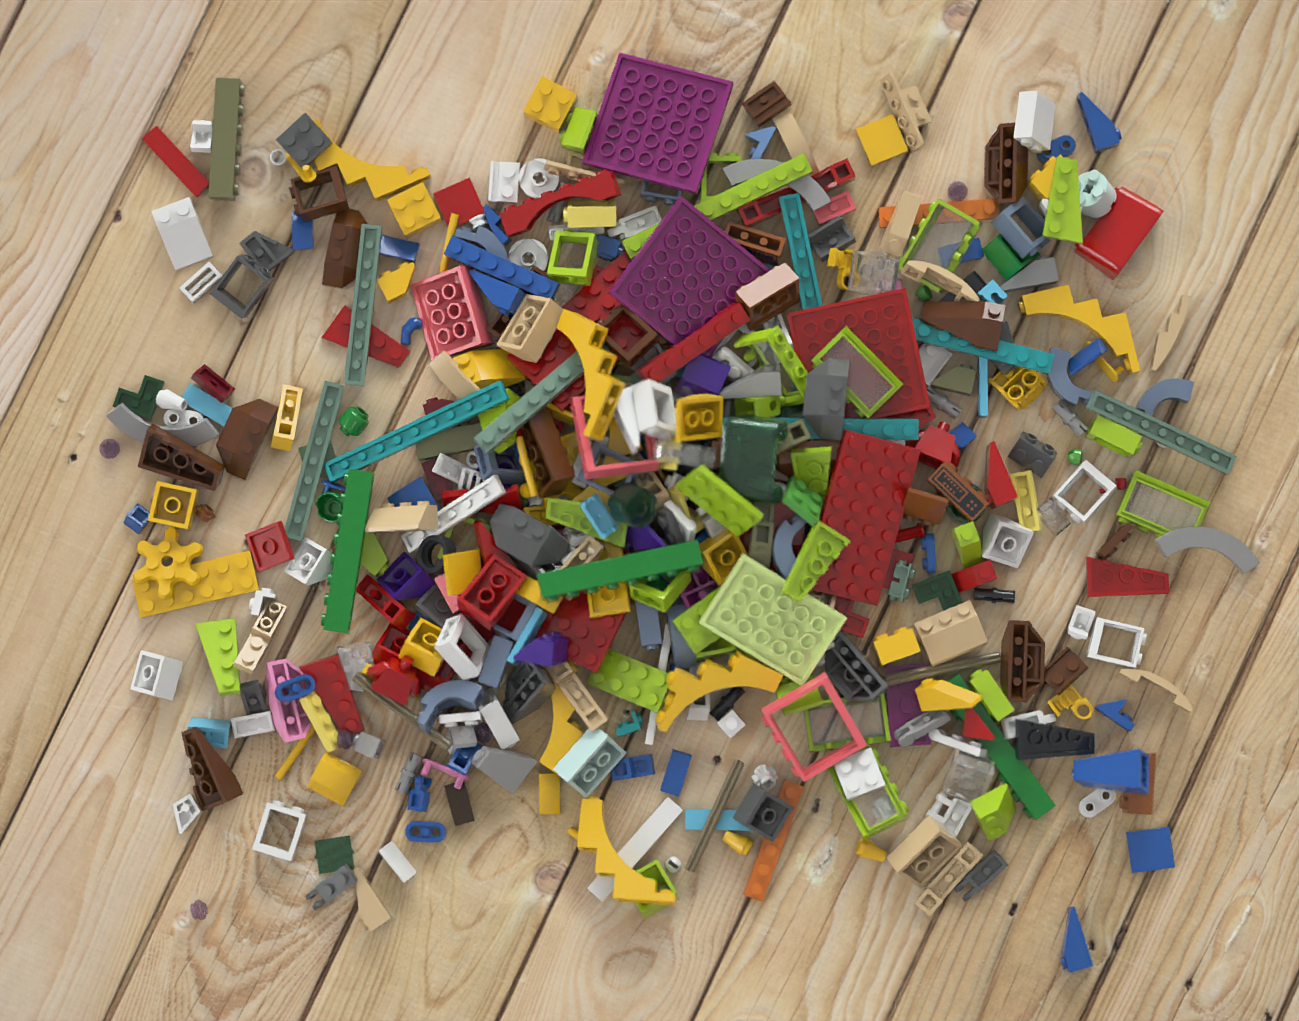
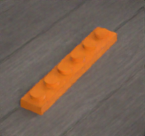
M995 198L946 202L977 221L994 220L1000 214L999 204ZM931 203L920 204L913 226H918L923 218H927L930 213L928 208ZM896 206L878 207L880 228H887ZM944 208L935 224L969 221Z
M784 780L778 798L794 808L774 842L765 837L763 838L743 895L763 902L803 791V786Z

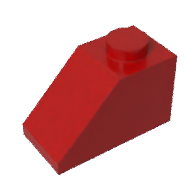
M991 559L951 574L958 593L998 579Z

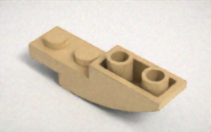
M270 598L268 599L233 667L250 675L253 674L265 655L287 610V606Z

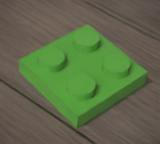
M792 475L787 481L782 502L810 525L814 526L818 522L823 499L817 492L809 489L802 480Z

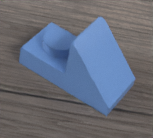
M768 127L745 135L747 140L758 145L757 147L753 146L749 153L751 159L762 158L776 132L775 127Z

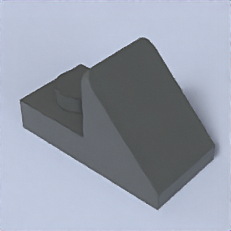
M258 680L240 683V695L246 714L251 715L267 711L262 684Z

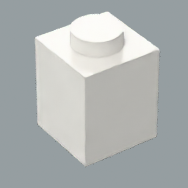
M733 710L717 723L729 738H732L746 725Z

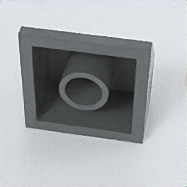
M753 783L734 814L733 819L774 842L794 807Z

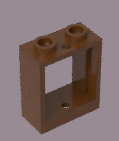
M337 166L317 171L316 179L309 183L304 182L300 177L290 179L292 187H289L292 199L296 198L297 202L294 205L296 215L301 216L303 223L350 209ZM333 181L338 200L305 210L300 191Z
M621 304L620 306H615L610 311L609 316L605 320H600L598 324L609 329L625 314L646 334L627 353L608 335L605 337L603 343L630 369L659 341L658 334L638 315Z

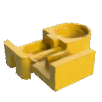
M830 248L827 266H838V269H841L838 270L837 274L838 288L843 291L853 290L857 285L859 274L854 272L856 258L861 256V253L850 249L840 251L837 248ZM845 276H848L850 279L848 287L843 282Z
M1072 684L1059 696L1055 695L1046 702L1056 717L1060 716V711L1064 708L1069 709L1070 705L1071 711L1080 720L1090 718L1093 713V708L1086 697L1081 698ZM1080 705H1086L1089 708L1087 716L1083 717L1078 714V707Z

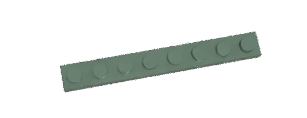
M362 224L344 378L345 385L365 387L383 228L378 225Z
M603 343L601 348L609 352V348ZM578 351L475 436L474 441L489 455L584 374V368Z
M324 381L285 526L286 535L290 539L303 541L344 385Z
M1093 390L1086 407L1089 411L1225 475L1230 474L1237 457L1098 390Z

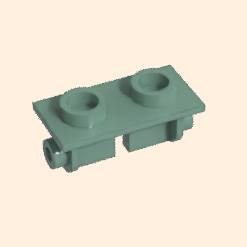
M899 560L896 563L893 577L900 579V582L892 581L888 595H890L889 599L897 601V598H900L899 603H903L904 599L908 600L911 590L908 587L909 580H913L916 568H913L914 563H910L907 566V562Z

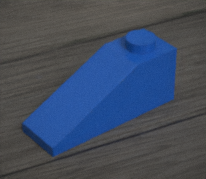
M1083 92L1078 93L1076 98L1094 152L1098 153L1117 147L1120 144V140H1122L1119 128H1115L1114 123Z
M471 269L469 274L491 303L498 308L497 312L507 317L509 314L514 315L526 294L517 287Z
M1074 906L1068 908L1061 952L1063 957L1060 958L1063 970L1067 969L1069 973L1093 966Z

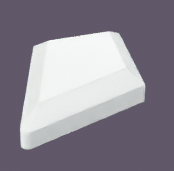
M191 794L173 804L179 833L182 834L201 812Z

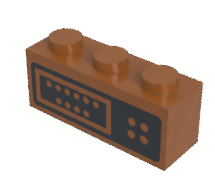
M728 221L725 229L726 234L756 259L776 266L779 265L785 246V238Z
M944 462L927 479V482L944 498L949 499L948 502L969 522H972L989 505L986 501L988 497L980 490L976 492L972 488L973 483L965 476L962 478L957 473L959 470L951 462L948 464Z

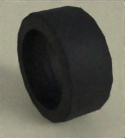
M431 535L425 538L419 546L418 562L425 572L442 575L445 574L443 556L439 565L435 567L431 557L432 551L438 543L443 548V555L457 553L454 542L447 537Z

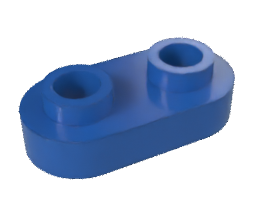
M1068 135L1051 140L1049 150L1051 155L1046 156L1044 150H1042L1041 153H1037L1038 160L1045 164L1053 156L1056 158L1061 154L1065 158L1071 155L1076 148L1075 140ZM1062 143H1069V148H1064Z
M925 533V537L921 538V547L926 553V558H922L923 570H927V574L936 573L934 533Z
M306 674L279 683L275 688V696L281 702L295 700L312 693L315 688V681L310 675ZM302 681L306 683L305 689L300 686ZM283 688L288 691L286 696L282 695Z
M414 821L407 825L405 834L413 842L437 843L445 838L446 828L439 822ZM413 828H418L420 830V833L417 836L413 835ZM433 829H439L440 834L434 836L432 833Z

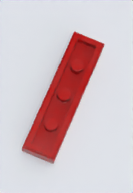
M157 125L142 138L196 198L209 187V181Z

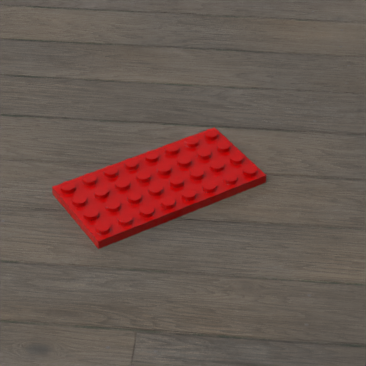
M624 251L591 281L590 286L586 285L561 308L578 313L596 323L602 319L605 320L615 306L621 305L608 291L632 261L629 255ZM625 314L607 332V335L626 353L646 335ZM556 328L552 339L548 342L537 363L522 360L511 353L507 355V359L536 386L572 356L577 349L572 341ZM616 358L613 367L617 365L621 360ZM585 373L551 401L561 412L570 407L572 397L582 396L586 392Z
M844 429L819 521L849 539L850 542L840 551V555L836 560L831 562L826 572L817 579L816 584L811 590L878 606L905 509L903 503L908 488H911L921 449Z

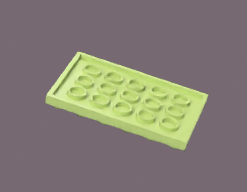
M742 554L699 620V624L802 686L847 617L810 594H807L801 602L796 603L780 593L786 579Z

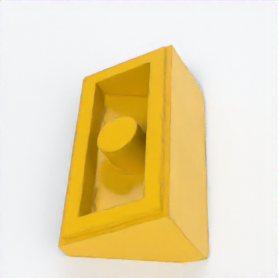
M558 773L539 774L540 815L560 814V775Z

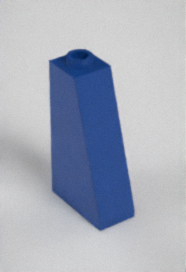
M1141 749L1075 760L1072 776L1083 787L1146 795L1149 794V755Z

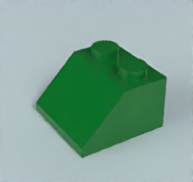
M1001 234L996 236L982 249L986 258L992 262L1006 281L1041 255L1039 252H1036L1032 257L1028 254L1022 259Z

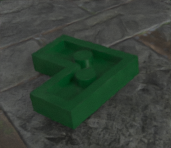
M145 375L138 394L119 388L113 407L115 408L123 403L134 414L152 420L157 406V394L163 389L165 382Z
M950 570L911 585L919 604L938 597L944 611L962 603Z

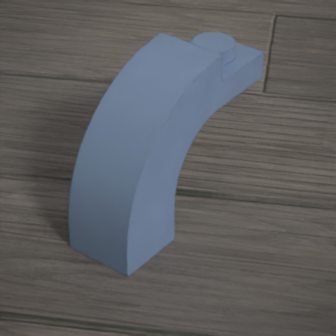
M478 226L476 233H473V229L462 227V230L456 229V238L476 244L484 250L508 260L503 243L488 229Z
M1051 347L1048 353L1055 355L1050 374H1046L1051 389L1069 405L1075 407L1078 399L1082 400V404L1088 405L1093 392L1076 387L1070 381L1067 374V365L1071 352Z
M1178 378L1161 381L1153 385L1141 396L1136 409L1152 416L1156 405L1161 401L1175 400L1188 403L1194 382Z
M795 514L790 519L791 525L786 520L781 522L775 530L772 540L771 560L778 575L786 580L796 561L792 552L793 537L807 522L798 514Z
M678 596L664 615L669 629L671 652L675 667L683 669L696 666V654L692 652L671 621L687 610L681 596Z
M453 680L431 689L421 700L424 710L418 716V724L421 731L429 733L440 713L449 707L462 706L476 712L486 696L483 686L466 680Z

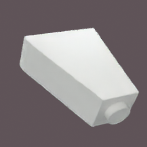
M490 687L484 691L486 696L480 704L479 710L501 749L511 748L520 739L495 692Z

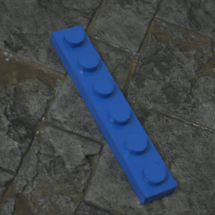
M454 236L451 237L443 253L449 258L535 296L551 298L553 300L560 286L559 283Z

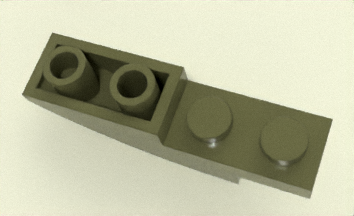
M754 501L753 506L762 512L764 516L761 521L751 527L748 557L769 569L774 529V503Z

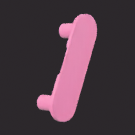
M425 758L421 761L424 765L421 771L423 776L428 775L430 768L450 774V776L457 778L454 785L456 789H461L463 781L469 780L467 774L464 776L448 766Z

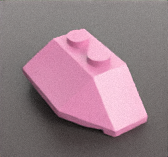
M287 659L266 663L265 688L273 723L284 743L305 738L312 725L299 701L300 698L289 702H281L275 696V688L279 683L304 675L298 667ZM304 681L300 683L301 688H306ZM283 688L282 695L286 696L288 691Z

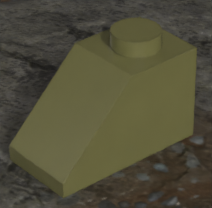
M961 364L960 367L956 366L933 380L930 386L970 396L976 370H972L970 365Z

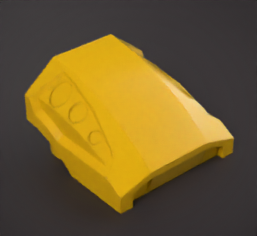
M1017 366L1006 376L1000 371L994 378L988 380L989 384L1006 398L1017 411L1027 408L1042 394L1047 385L1046 381L1036 371Z
M326 751L311 776L307 788L344 807L363 770Z

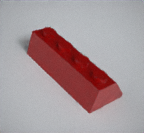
M390 623L375 645L369 661L378 664L383 661L387 662L391 657L401 660L398 658L412 631L406 628L402 631ZM444 660L434 677L416 668V676L419 678L420 688L426 692L442 683L451 681L456 673L446 660Z

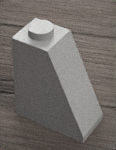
M483 746L474 754L471 763L513 794L537 761L526 753Z

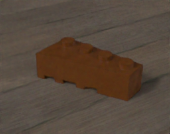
M546 405L521 427L524 442L526 444L529 443V461L534 462L536 473L533 476L535 482L539 481L540 484L539 498L560 495L575 478L574 467L568 459L567 450L563 446L560 433L555 427L552 413Z
M153 423L146 430L138 463L139 468L213 491L220 485L225 467L222 463Z

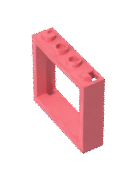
M586 396L572 397L570 407L585 480L658 470L659 464L662 463L661 451H657L656 446L658 438L648 436L645 433L643 434L649 460L595 467L589 437L584 435L586 421L583 410Z
M825 672L761 709L764 714L761 716L766 727L771 726L774 731L771 733L776 744L781 743L784 748L781 750L786 761L791 760L794 765L791 767L793 773L797 778L800 776L803 782L867 746L866 741ZM823 685L854 739L803 768L772 714Z

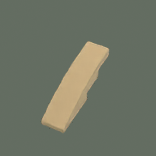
M1182 295L1180 297L1177 314L1170 313L1165 332L1159 331L1156 334L1150 373H1154L1176 341L1186 317L1191 296Z

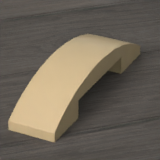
M788 107L771 120L778 130L791 159L803 153L805 154L813 173L809 174L811 177L818 173L819 169Z
M908 261L900 272L916 282H919L923 277L955 294L956 297L953 302L979 301L977 294L966 282L952 272L935 264L923 261Z
M442 351L429 363L439 379L459 399L481 390L458 368V363L445 351Z
M566 661L552 667L545 666L591 732L609 721Z
M1138 669L1118 670L1117 674L1134 683H1137L1141 677L1174 695L1170 703L1188 713L1192 712L1193 707L1184 694L1164 678Z
M967 842L914 903L931 916L967 872L981 859L983 854L971 843Z

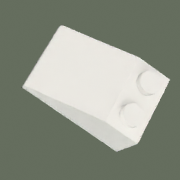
M190 197L151 211L176 271L213 257Z

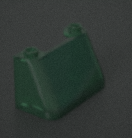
M750 414L731 416L725 420L719 478L747 501L781 502L783 489L779 483H774L777 443L783 442L788 436V422Z

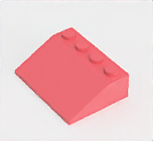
M458 266L410 285L432 360L442 351H445L451 357L494 343L491 333L487 331L489 324L477 283L469 274L470 270H473L470 266Z

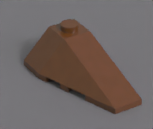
M193 727L181 732L186 756L190 758L192 765L189 768L190 775H194L196 784L193 786L194 794L201 810L205 811L242 795L243 791L235 774L197 727Z

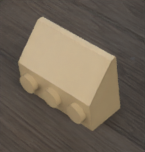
M526 294L496 345L522 360L537 363L548 342L552 339L563 309L551 298Z
M419 501L416 506H412V502L399 503L400 507H394V504H382V508H374L365 527V532L370 533L438 530L437 505H429V501Z
M970 600L914 623L917 637L932 667L989 644L979 617Z
M928 816L893 850L887 859L899 875L921 888L963 845L940 822Z

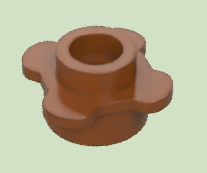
M206 504L196 506L197 511L195 514L199 519L206 523L212 518L215 519L214 510Z

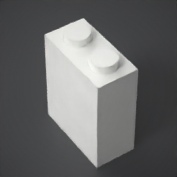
M1038 91L1020 92L1014 139L1033 153L1050 150L1056 104Z

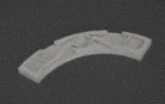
M751 159L733 163L722 168L731 187L784 162L768 159ZM809 175L786 185L795 190L796 193H799L813 212L831 203L827 193Z
M123 403L106 415L121 431L141 442H144L146 430L152 425L143 421L142 418L130 411ZM207 418L183 428L157 425L191 446L210 441L219 434Z
M1181 528L1165 533L1154 540L1164 557L1192 547L1215 550L1225 555L1238 568L1241 574L1247 573L1260 563L1251 550L1240 540L1214 528Z

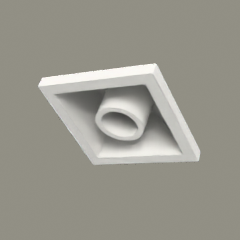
M991 513L983 529L982 556L1018 568L1034 532L1009 518Z
M304 537L294 554L295 559L288 563L284 572L307 586L328 579V574L333 571V565H330L332 552Z

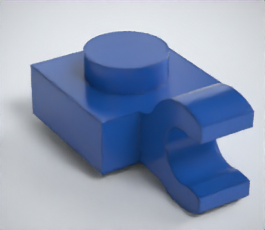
M415 777V790H410L407 810L427 813L430 792H426V790L431 786V778Z

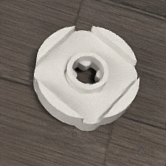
M533 159L524 164L520 170L519 182L521 189L531 198L538 199L542 193L552 191L553 193L558 187L559 176L551 175L548 171L544 170L546 159ZM542 174V178L545 179L544 182L536 184V180L533 177Z
M519 240L509 251L508 260L530 270L535 265L543 271L547 268L549 261L547 250L537 240ZM525 254L528 256L532 254L534 256L531 264L523 262Z

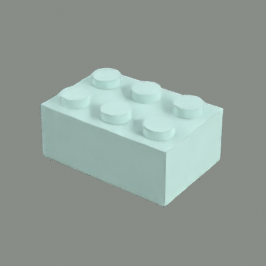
M600 728L593 732L587 729L585 734L572 746L553 770L587 798L627 752Z

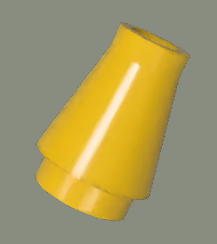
M730 831L725 833L722 840L738 854L745 856L749 854L754 844L750 837Z
M860 839L855 853L860 858L876 860L882 863L887 856V851L881 849L869 839L866 841Z

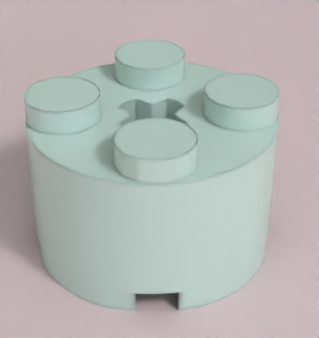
M1097 170L1081 174L1078 177L1080 206H1082L1081 213L1091 218L1104 216L1111 210L1110 206L1113 201H1116L1115 189Z

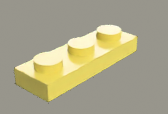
M1032 470L1010 474L1012 484L1018 495L1015 503L1019 524L1033 532L1042 530Z
M314 690L312 693L301 697L299 701L326 751L329 753L335 750L343 741L333 725L330 715L326 712L320 697Z

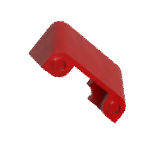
M1123 186L1120 189L1115 188L1116 201H1113L1110 206L1111 210L1104 216L1099 217L1085 237L1082 236V244H1074L1077 247L1074 251L1077 255L1112 280L1120 273L1164 212L1158 206Z

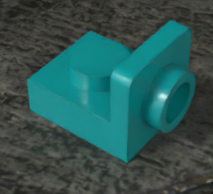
M632 710L631 714L634 723L630 724V721L618 724L619 728L615 729L617 737L641 730L640 725H643L640 713L636 714L635 710Z

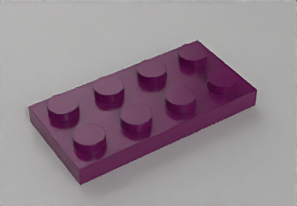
M925 663L884 666L885 675L926 666ZM926 678L890 685L886 689L891 739L890 747H901L893 735L895 730L927 712H922L915 689ZM929 733L914 740L910 746L931 745Z

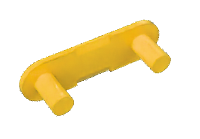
M288 153L286 154L287 160L304 182L309 183L316 179V172L310 165H304L301 168Z
M1086 341L1084 343V346H1088L1089 344H1091V342ZM1102 356L1095 359L1111 381L1117 382L1119 379L1118 375L1124 371V368L1119 365L1113 370Z

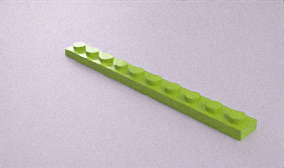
M803 153L694 207L713 221L813 173ZM659 223L622 240L631 260Z

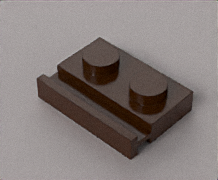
M775 81L742 103L743 108L759 128L792 105Z
M1128 523L1123 524L1096 554L1101 559L1106 555L1111 557L1117 550L1115 546L1120 541L1124 543L1132 535L1130 531L1133 528Z
M1067 646L1044 667V681L1059 696L1089 668Z

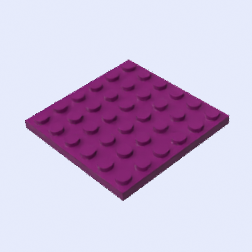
M619 52L582 160L583 165L602 170L607 169V171L698 194L734 85L733 81Z
M681 196L608 293L623 306L638 315L649 327L674 346L705 325L724 308L736 302V291L741 286L748 285L758 276H763L771 270ZM722 340L704 351L703 354L711 357Z

